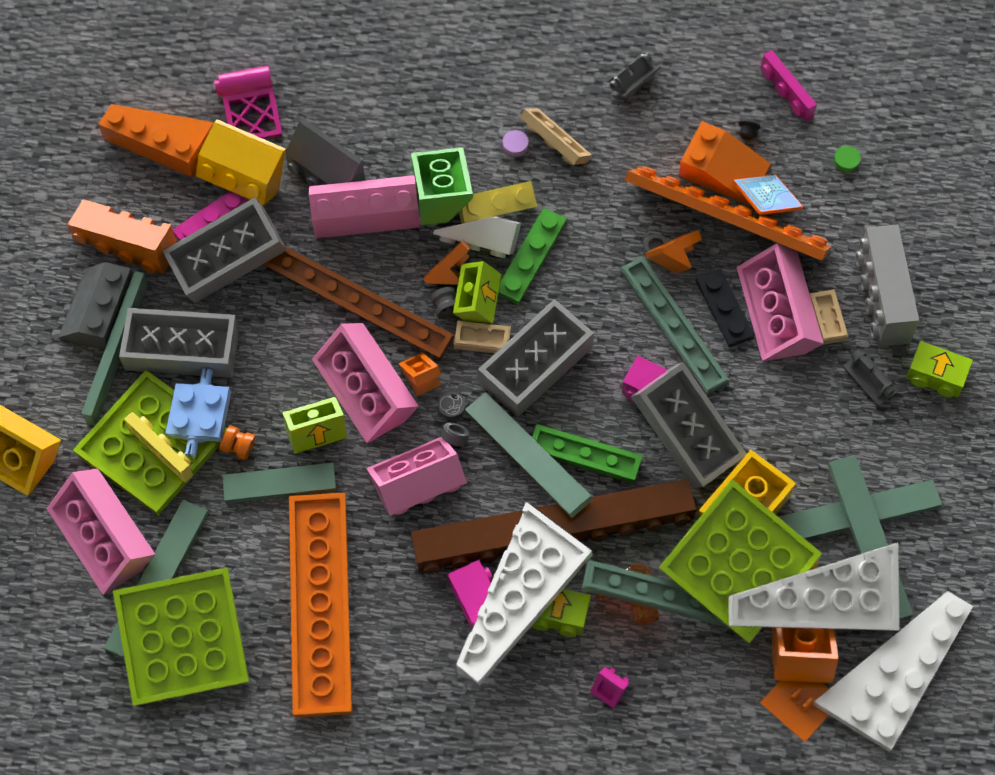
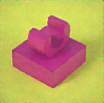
M604 667L595 680L590 692L614 709L628 687L629 679L627 677L622 679L615 674L616 669L614 668L607 669Z

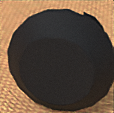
M745 118L738 122L741 127L739 135L745 140L755 138L756 131L761 129L760 124L754 119Z

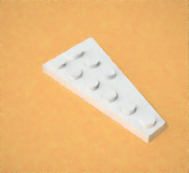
M527 502L522 510L523 514L518 525L516 524L512 533L513 537L508 549L504 552L490 584L484 605H481L478 612V619L472 632L469 633L456 664L458 669L478 685L482 684L593 555L590 549Z
M898 543L729 596V626L899 630Z
M947 591L819 697L812 705L890 752L973 606Z

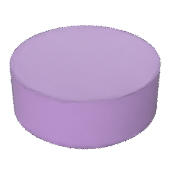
M518 130L505 134L503 137L505 153L513 157L525 154L528 150V137L526 134Z

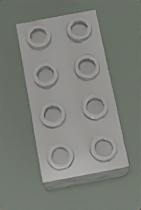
M254 197L163 250V253L185 295L194 303H197L282 254L287 249L264 207Z
M899 225L868 227L865 230L864 237L860 239V249L856 251L855 259L857 267H861L863 275L860 277L861 289L866 291L868 296L865 300L866 313L872 316L873 322L870 323L871 337L876 338L878 347L910 344L919 323V317Z
M554 299L478 369V383L518 418L593 348L594 333Z
M128 308L119 358L125 371L144 372L147 370L151 373L201 376L202 369L206 368L207 370L208 368L213 370L212 377L233 378L240 330L236 315Z
M684 362L674 365L631 396L694 488L704 487L747 455Z

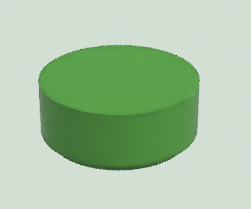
M843 146L835 152L833 162L839 171L849 173L858 168L861 156L855 148Z

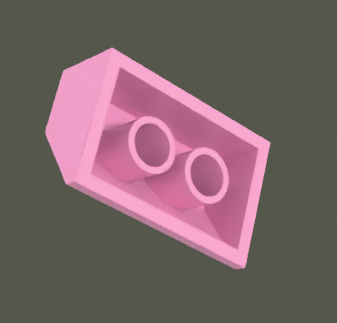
M442 437L366 468L381 502L390 516L393 514H403L414 505L431 502L435 496L445 492H454L461 485L467 483L457 453Z

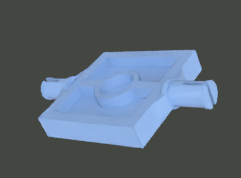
M206 368L202 369L199 384L176 383L165 434L168 438L187 441L184 454L188 458H196L198 443L206 441L221 442L231 390L229 387L211 385L213 370L208 368L207 370Z

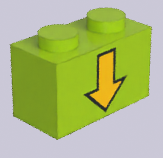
M484 261L462 264L453 314L465 322L492 324L501 274Z
M920 341L906 379L910 380L917 387L935 389L944 397L954 396L958 398L973 360Z
M336 397L283 412L287 437L294 454L347 438L344 415Z
M563 589L531 627L540 631H547L548 628L559 630L561 635L567 637H576V634L583 636L591 595Z

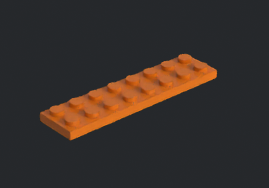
M642 166V168L637 167V169L629 170L624 181L821 261L828 256L832 246L826 244L828 240L820 236L812 235V237L802 235L803 230L792 225L787 227L777 225L778 220L767 215H763V217L753 215L754 210L742 205L738 207L728 205V199L717 195L708 197L704 195L705 190L692 185L690 187H683L680 185V180L670 176H666V178L656 176L657 171L645 166Z
M346 494L289 496L293 717L351 715L352 682Z

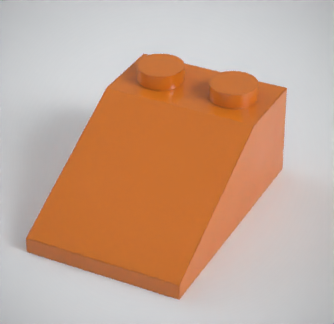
M701 121L681 159L678 177L750 206L751 204L733 184V180L765 176L771 163L727 131Z
M772 627V663L775 680L833 683L839 659L834 629Z

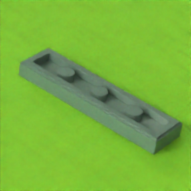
M334 462L223 475L225 504L337 491Z

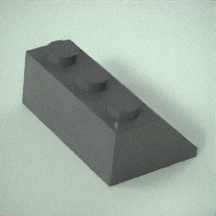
M302 118L299 121L285 152L287 168L295 176L300 174L310 186L365 181L363 160Z
M107 262L86 268L58 339L105 350L133 276L131 268Z

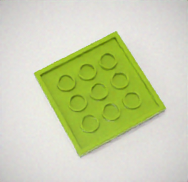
M145 370L73 449V452L159 516L189 480L184 483L129 431L124 420L131 412L139 418L144 416L153 425V431L158 436L163 434L167 437L165 433L174 389ZM168 438L173 445L171 448L177 454L180 451L185 453L187 441ZM206 441L198 443L196 458H188L192 463L190 469L193 476L218 449L221 442Z
M731 479L658 569L745 642L750 643L762 627L729 626V596L807 572L822 553Z
M228 567L113 591L133 706L250 682Z

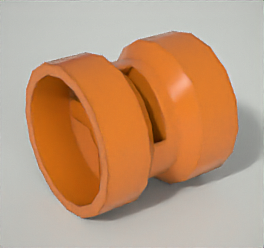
M229 425L223 435L219 450L225 453H235L237 458L246 461L255 444L256 435L249 432L244 434L239 431V428Z

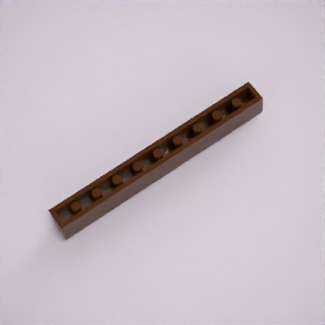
M688 479L592 497L593 500L573 518L558 504L535 508L579 542L587 539L599 542L607 539L608 535L613 534L629 536L634 534L636 530L647 528V531H656L661 529L663 525L674 523L676 526L686 525L691 522V519H694L696 512ZM523 511L411 531L418 572L424 571L426 574H433L439 572L442 567L452 566L457 569L463 568L473 561L480 560L481 563L495 561L497 557L503 556L504 552L507 551L513 537L512 533L516 524L518 525Z

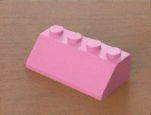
M414 175L309 186V201L315 238L420 227Z
M776 243L737 267L762 361L803 355L824 344L797 250Z
M363 323L341 324L312 358V361L366 443L404 423L419 407Z
M98 469L72 472L46 508L103 595L143 571L155 555Z

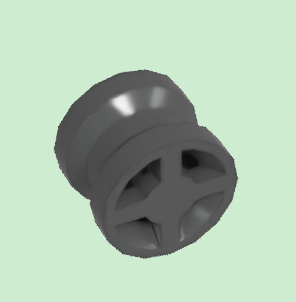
M453 287L441 288L430 297L432 304L437 308L435 311L439 319L455 316L453 310L457 292Z

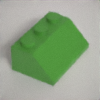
M463 148L411 153L421 225H437L449 222L473 199V191Z

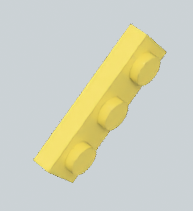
M532 181L473 194V199L459 211L461 223L537 207Z
M131 412L124 419L129 431L184 483L193 476L190 469L192 463L188 457L181 451L177 454L171 448L173 445L163 434L158 436L153 431V425L144 416L139 418Z

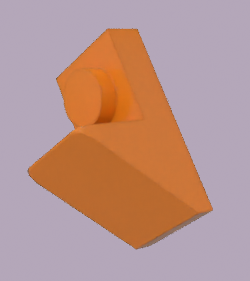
M699 230L681 235L646 252L645 255L651 261L671 272L679 273L689 270L691 265L686 253L694 249L693 244L702 240Z
M462 240L424 276L423 280L430 284L458 285L460 273L453 265L455 264L459 267L470 257L467 254L470 246Z
M423 352L398 363L416 396L441 385L438 377L442 374L438 365Z

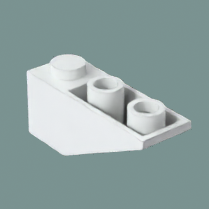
M495 216L434 230L433 234L439 235L440 241L455 244L456 240H464L472 250L480 251L481 247L490 249L491 255L505 258L506 254L514 253L521 223Z

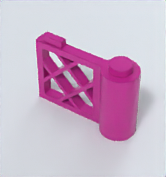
M269 66L218 75L219 80L214 81L217 96L222 95L229 125L237 128L242 123L251 128L250 134L262 139L283 136ZM270 97L271 103L265 111L254 105L259 98ZM241 102L246 105V108L239 116L230 110L229 104ZM251 109L261 114L255 125L244 119ZM267 118L275 123L276 130L265 132L259 127Z

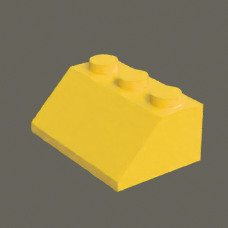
M216 120L198 155L196 177L249 200L255 197L264 206L279 191L286 149L220 120Z
M0 405V480L29 496L55 461L61 439Z
M750 450L700 508L699 513L702 515L729 481L733 479L776 515L791 498L796 482Z

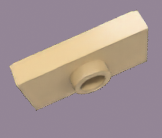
M835 289L810 293L824 343L822 345L847 341L848 333Z
M457 321L454 349L496 353L510 340L511 327Z

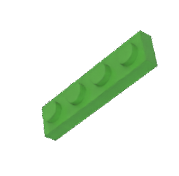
M543 208L500 282L499 297L520 305L566 225L567 218Z
M539 424L536 425L532 438L555 461L635 484L643 458L642 455Z

